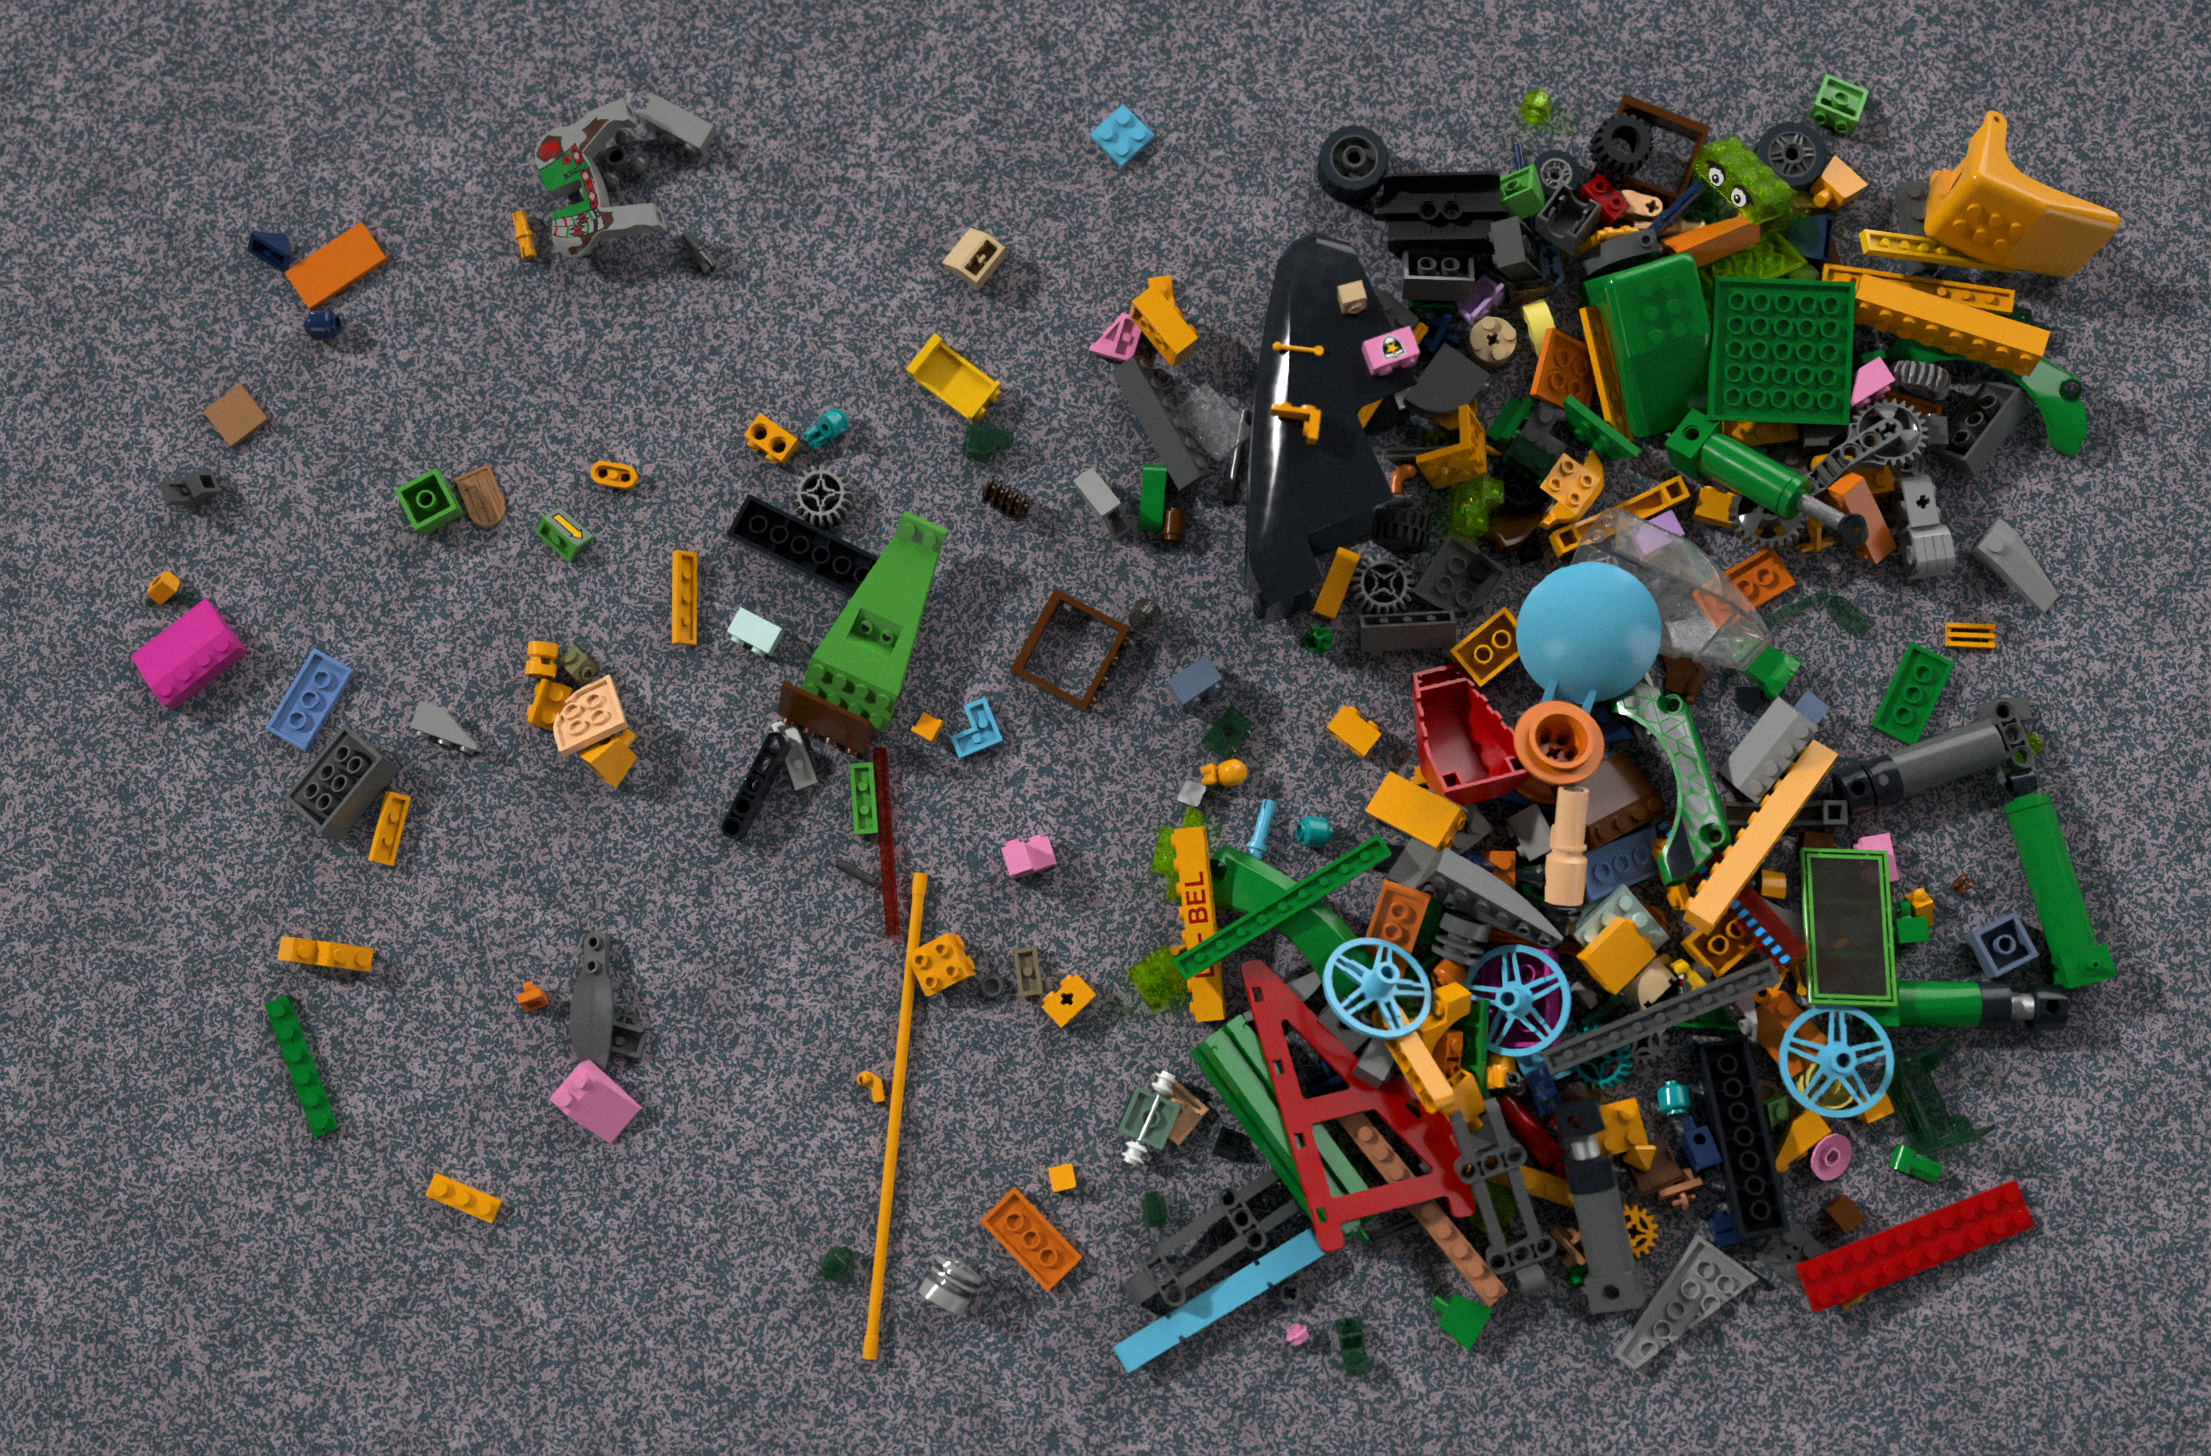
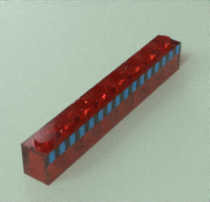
M1677 808L1655 824L1659 839L1669 838ZM1712 849L1714 855L1695 875L1691 876L1695 881L1697 879L1700 882L1704 879L1706 881L1709 880L1711 877L1709 872L1716 862L1721 864L1724 860L1719 851ZM1747 883L1725 912V915H1731L1736 921V927L1743 934L1747 933L1752 938L1753 946L1759 952L1764 951L1769 957L1768 959H1772L1776 970L1780 969L1785 974L1807 957L1808 948Z

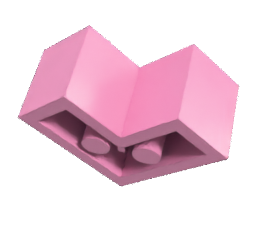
M1042 834L1030 837V842L1028 843L1020 842L1019 839L1005 843L1006 847L1001 848L1012 880L1057 866L1048 836L1043 837Z

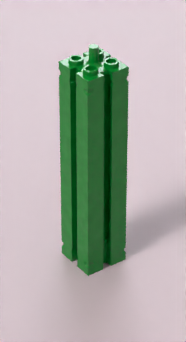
M1239 1014L1189 1053L1198 1062V1066L1312 1221L1260 1040L1253 1030L1246 1025L1242 1015ZM1273 1061L1277 1076L1283 1074L1277 1063ZM1312 1124L1313 1136L1331 1196L1340 1197L1369 1189L1322 1124ZM1294 1135L1298 1149L1305 1147L1302 1135ZM1323 1208L1316 1209L1319 1223L1327 1222ZM1377 1214L1342 1222L1340 1228L1343 1238H1348L1355 1233L1362 1244L1365 1243L1370 1237L1361 1225L1372 1220Z

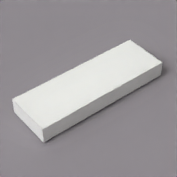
M781 721L771 724L774 732L786 735L791 741V749L785 759V763L795 790L797 791L818 783L797 724L794 728ZM778 738L777 741L781 748L783 741L781 738Z

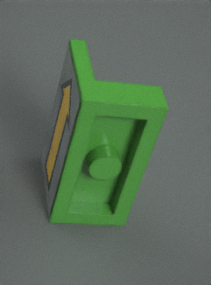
M561 507L543 516L535 532L568 562L576 558L581 546L594 538L589 531Z

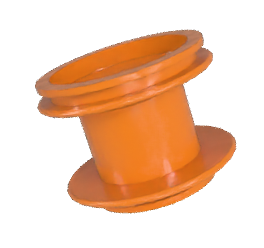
M1563 701L1541 702L1525 711L1516 724L1513 741L1518 759L1532 776L1517 786L1515 790L1531 802L1541 805H1557L1556 798L1550 787L1554 785L1576 784L1594 774L1601 764L1605 749L1604 738L1596 721L1580 707ZM1540 739H1544L1547 744L1541 743ZM1557 741L1562 743L1564 746L1557 744ZM1565 756H1570L1572 759L1567 760Z

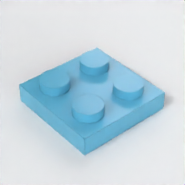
M1124 104L1090 134V138L1121 169L1155 137Z

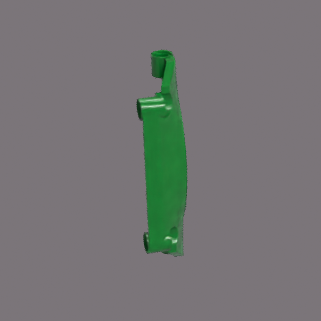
M1897 337L1896 340L1894 339L1885 352V359L1893 363L1901 360H1917L1918 362L1926 363L1944 360H1964L1990 366L1982 361H1972L1967 359L1966 356L1956 353L1950 354L1943 349L1934 346H1924L1918 341L1902 339L1900 337ZM2041 358L2030 376H2020L2004 368H1994L2014 379L2035 401L2047 427L2049 446L2073 458L2087 435L2085 406L2083 402L2078 400L2082 393L2080 378L2044 358ZM2069 382H2074L2078 386L2074 391L2069 392L2064 389L2065 385Z

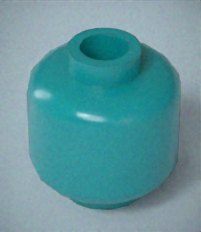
M1305 816L1296 826V838L1305 847L1322 848L1333 836V828L1324 817Z
M1677 1080L1664 1082V1086L1657 1091L1660 1111L1666 1114L1668 1118L1685 1116L1686 1111L1691 1108L1687 1086L1678 1084Z

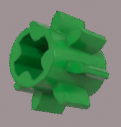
M1317 624L1312 626L1310 630L1305 631L1304 643L1310 653L1316 651L1318 655H1321L1333 647L1331 644L1333 636L1328 627L1321 629L1320 625Z

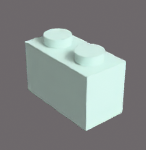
M742 607L739 608L727 630V633L732 636L730 639L732 642L742 647L744 643L751 646V651L761 657H764L765 654L771 657L785 633L782 628Z

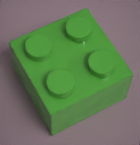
M437 468L394 490L415 531L422 536L464 515L444 475Z

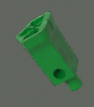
M1728 634L1721 646L1735 654L1729 664L1759 686L1765 696L1772 702L1778 697L1802 663V660L1781 653L1751 634L1744 643Z

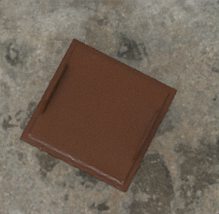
M1663 1137L1648 1143V1145L1655 1146L1656 1151L1650 1169L1646 1172L1623 1161V1157L1627 1152L1618 1155L1640 1198L1685 1179Z

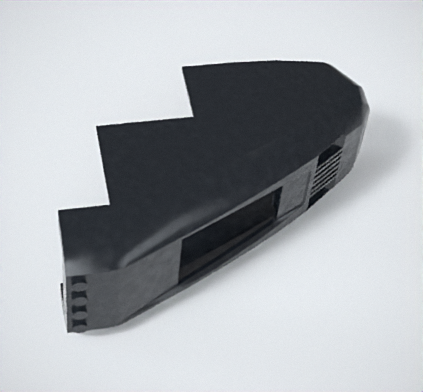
M1316 232L1293 240L1278 260L1264 325L1255 384L1247 480L1245 581L1254 607L1252 610L1257 621H1262L1263 626L1313 609L1316 603L1310 590L1322 585L1324 581L1314 558L1370 535L1374 518L1372 507L1394 499V495L1367 436L1403 421L1392 395L1417 385L1410 366L1402 368V366L1392 368V372L1383 376H1379V374L1371 375L1362 352L1363 342L1393 332L1392 326L1352 246L1348 242ZM1362 280L1367 297L1366 308L1355 314H1342L1338 301V286ZM1280 342L1282 345L1309 348L1322 346L1324 353L1318 357L1314 353L1282 349L1275 351L1273 344ZM1383 399L1363 429L1357 416L1358 412L1362 407ZM1278 402L1290 403L1291 407L1301 408L1302 405H1310L1316 407V410H1321L1316 445L1306 444L1307 436H1302L1304 421L1309 420L1271 416L1272 404L1277 405Z

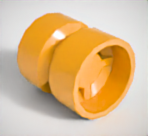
M529 641L527 656L530 657V660L526 661L524 675L533 678L555 679L557 665L554 663V660L558 659L559 645L543 641Z

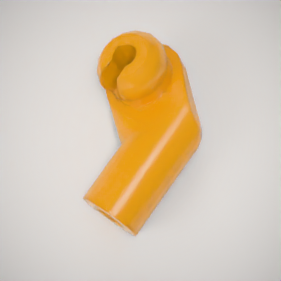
M869 1071L859 1073L857 1083L871 1090L873 1103L885 1101L881 1078Z

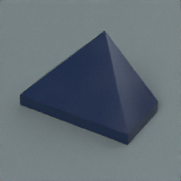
M251 232L247 252L280 272H286L289 269L291 249L287 235Z

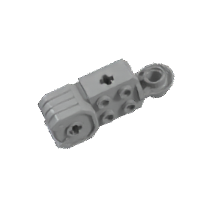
M1904 445L1894 447L1895 451L1901 456L1908 453ZM1922 453L1918 460L1914 459L1912 465H1908V469H1900L1898 465H1895L1894 470L1891 471L1895 491L1890 494L1897 534L1900 538L1904 570L1910 580L1946 575V571L1954 569L1956 563L1951 532L1946 525H1938L1941 520V511L1939 507H1936V487L1932 484L1931 477L1924 475L1925 460Z

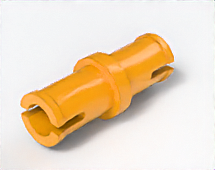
M526 211L512 213L516 230L514 235L515 239L519 242L522 259L535 258L536 253L532 241L533 232L529 229Z

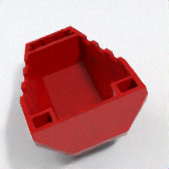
M1457 663L1412 674L1413 711L1420 769L1425 781L1437 795L1455 804L1464 806L1507 795L1531 777L1532 774L1528 772L1517 757L1512 727H1507L1502 721L1503 717L1501 714L1490 707L1488 699L1484 694L1480 695L1474 688L1475 684Z

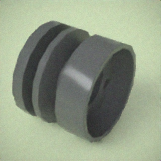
M1444 910L1439 927L1447 931L1448 934H1436L1435 939L1444 945L1434 943L1431 950L1448 961L1461 965L1479 966L1481 959L1472 953L1483 955L1484 950L1475 945V942H1487L1492 926L1464 914Z

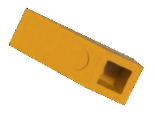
M1805 1109L1788 1122L1773 1154L1778 1175L1789 1168L1787 1164L1792 1160L1799 1161L1809 1153L1807 1149L1813 1145L1817 1146L1831 1132L1819 1114Z

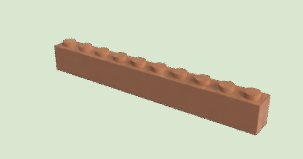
M1363 1112L1334 1119L1386 1184L1415 1178ZM1434 1199L1405 1206L1485 1306L1490 1307L1508 1292Z

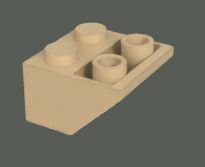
M970 228L942 264L979 291L1006 258V249L987 233Z

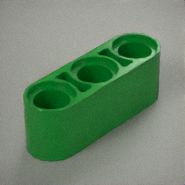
M1143 465L1138 530L1162 532L1167 475L1165 465Z

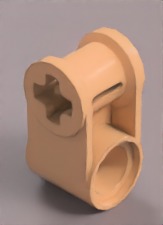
M1631 190L1620 192V195L1630 204V208L1619 218L1636 221H1655L1659 217L1658 214L1662 211L1663 205L1658 198L1639 194ZM1649 208L1653 209V213L1648 212Z

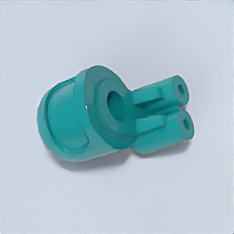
M830 409L820 415L817 419V425L802 433V437L805 441H810L809 446L812 450H816L825 445L828 439H834L846 431L849 424L848 417L840 409Z

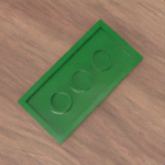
M1910 642L1869 727L1907 746L1917 743L1955 663Z

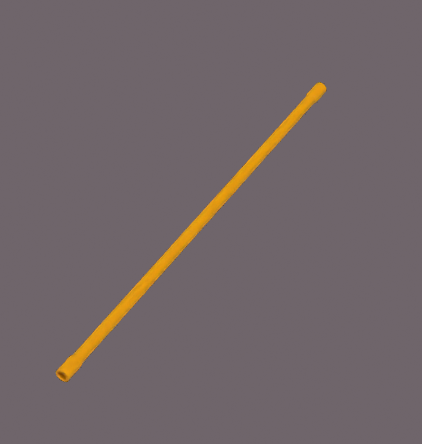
M915 872L913 875L912 905L868 1320L862 1355L863 1359L877 1360L879 1322L916 975L907 959V955L919 948L924 897L926 895L928 878L926 873Z

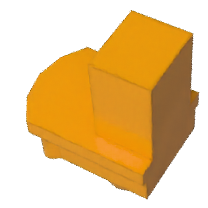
M1923 888L1916 889L1908 895H1904L1903 902L1910 901L1914 917L1926 916L1927 926L1933 925L1932 910L1936 909L1925 890Z

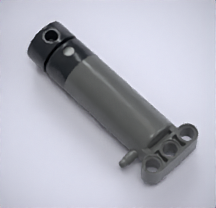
M2000 701L1988 708L1987 718L1863 761L1859 765L1855 764L1833 772L1831 782L1837 800H1847L1848 817H1853L1870 811L1874 807L1878 808L1991 767L1999 783H2007L2002 763H2006L2009 768L2017 770L2030 765L2034 758L2033 751L2013 704L2009 701ZM1998 707L2004 710V719L1998 716ZM2007 730L2013 732V741L2009 740L2006 737ZM2016 752L2023 756L2022 763L2017 762L2015 759Z

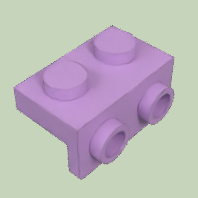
M1483 274L1474 284L1472 302L1458 301L1453 306V311L1474 327L1477 322L1489 315L1490 309L1494 305L1498 306L1504 300L1505 285L1503 283L1497 285Z

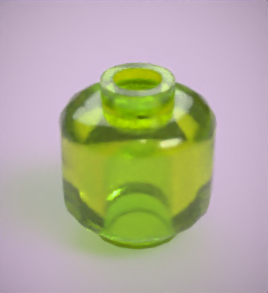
M1541 89L1530 90L1524 95L1520 106V115L1525 122L1537 125L1546 121L1552 108L1550 95Z

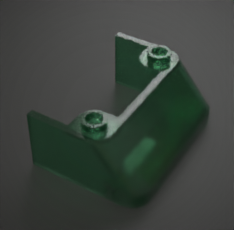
M1955 1037L1894 1059L1893 1075L1886 1091L1913 1150L1917 1151L1920 1155H1928L1976 1141L1996 1129L1995 1125L1992 1124L1974 1130L1971 1122L1964 1115L1956 1114L1949 1116L1933 1081L1930 1071L1937 1069L1941 1064L1939 1051L1957 1042ZM1886 1064L1880 1068L1881 1080H1883Z

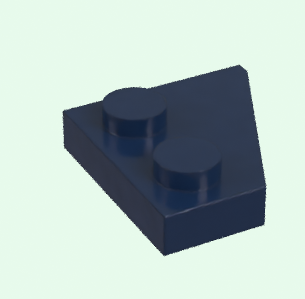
M1605 701L1590 712V716L1601 729L1604 745L1630 740L1633 737L1614 713H1611Z

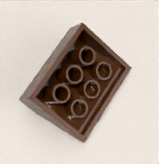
M783 681L778 707V715L783 718L782 723L792 728L797 724L804 728L803 733L814 738L816 735L825 738L824 742L835 748L839 744L846 748V753L858 758L859 754L864 757L866 756L877 733L871 721Z
M1619 752L1601 761L1595 773L1582 782L1550 787L1556 801L1558 787L1577 786L1589 790L1584 843L1587 845L1586 851L1599 848L1667 812L1656 788L1623 752Z

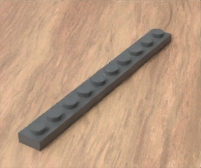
M1770 958L1542 1050L1541 1054L1550 1075L1781 983V980Z

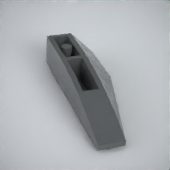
M1446 847L1434 856L1416 885L1415 889L1430 894V898L1442 903L1448 909L1542 947L1552 949L1563 939V936L1554 926L1509 885Z

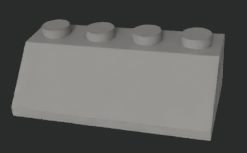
M1778 696L1718 771L1738 790L1758 803L1818 730V726Z

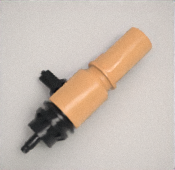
M1577 786L1558 787L1555 824L1551 826L1549 845L1552 851L1546 855L1545 869L1542 868L1540 873L1517 869L1515 875V884L1537 887L1538 892L1545 893V898L1541 900V906H1543L1541 914L1563 936V939L1564 935L1575 934L1576 924L1581 919L1587 869V858L1583 855V852L1587 849L1584 838L1589 790ZM1563 939L1554 946L1555 951H1561Z

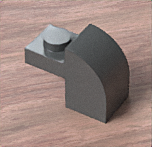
M193 471L183 480H163L158 484L166 505H179L180 509L190 508L206 502L221 492L213 471Z

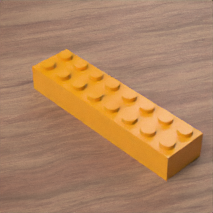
M1864 273L1855 290V324L1871 326L1877 331L1890 332L1902 339H1912L1924 346H1934L1950 354L1963 355L1969 360L1982 361L1994 368H2004L2020 376L2031 375L2043 356L2050 335V331Z

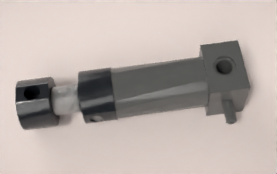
M1586 1098L1561 1103L1553 1107L1559 1138H1569L1571 1141L1574 1158L1564 1162V1168L1570 1194H1572L1589 1270V1274L1584 1279L1585 1287L1573 1288V1297L1587 1296L1591 1314L1640 1308L1648 1296V1290L1641 1261L1634 1262L1612 1154L1600 1153L1596 1133L1605 1129L1598 1098Z

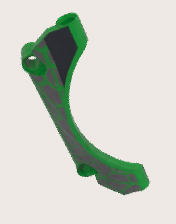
M1639 681L1625 693L1607 701L1611 713L1630 718L1647 728L1664 747L1674 768L1678 791L1676 817L1670 836L1657 862L1665 887H1675L1686 882V878L1695 875L1714 855L1712 849L1725 851L1731 845L1732 837L1688 704L1675 694L1663 697L1662 691L1659 688ZM1680 703L1679 709L1672 712V707ZM1722 833V839L1718 843H1714V837Z

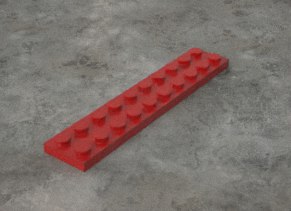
M2011 1180L1795 1264L1794 1267L1813 1313H1817L2035 1226L2016 1180Z

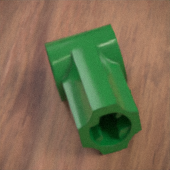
M1896 1144L1888 1167L1900 1173L1911 1174L1935 1184L1941 1174L1942 1164L1918 1155V1152L1911 1148Z

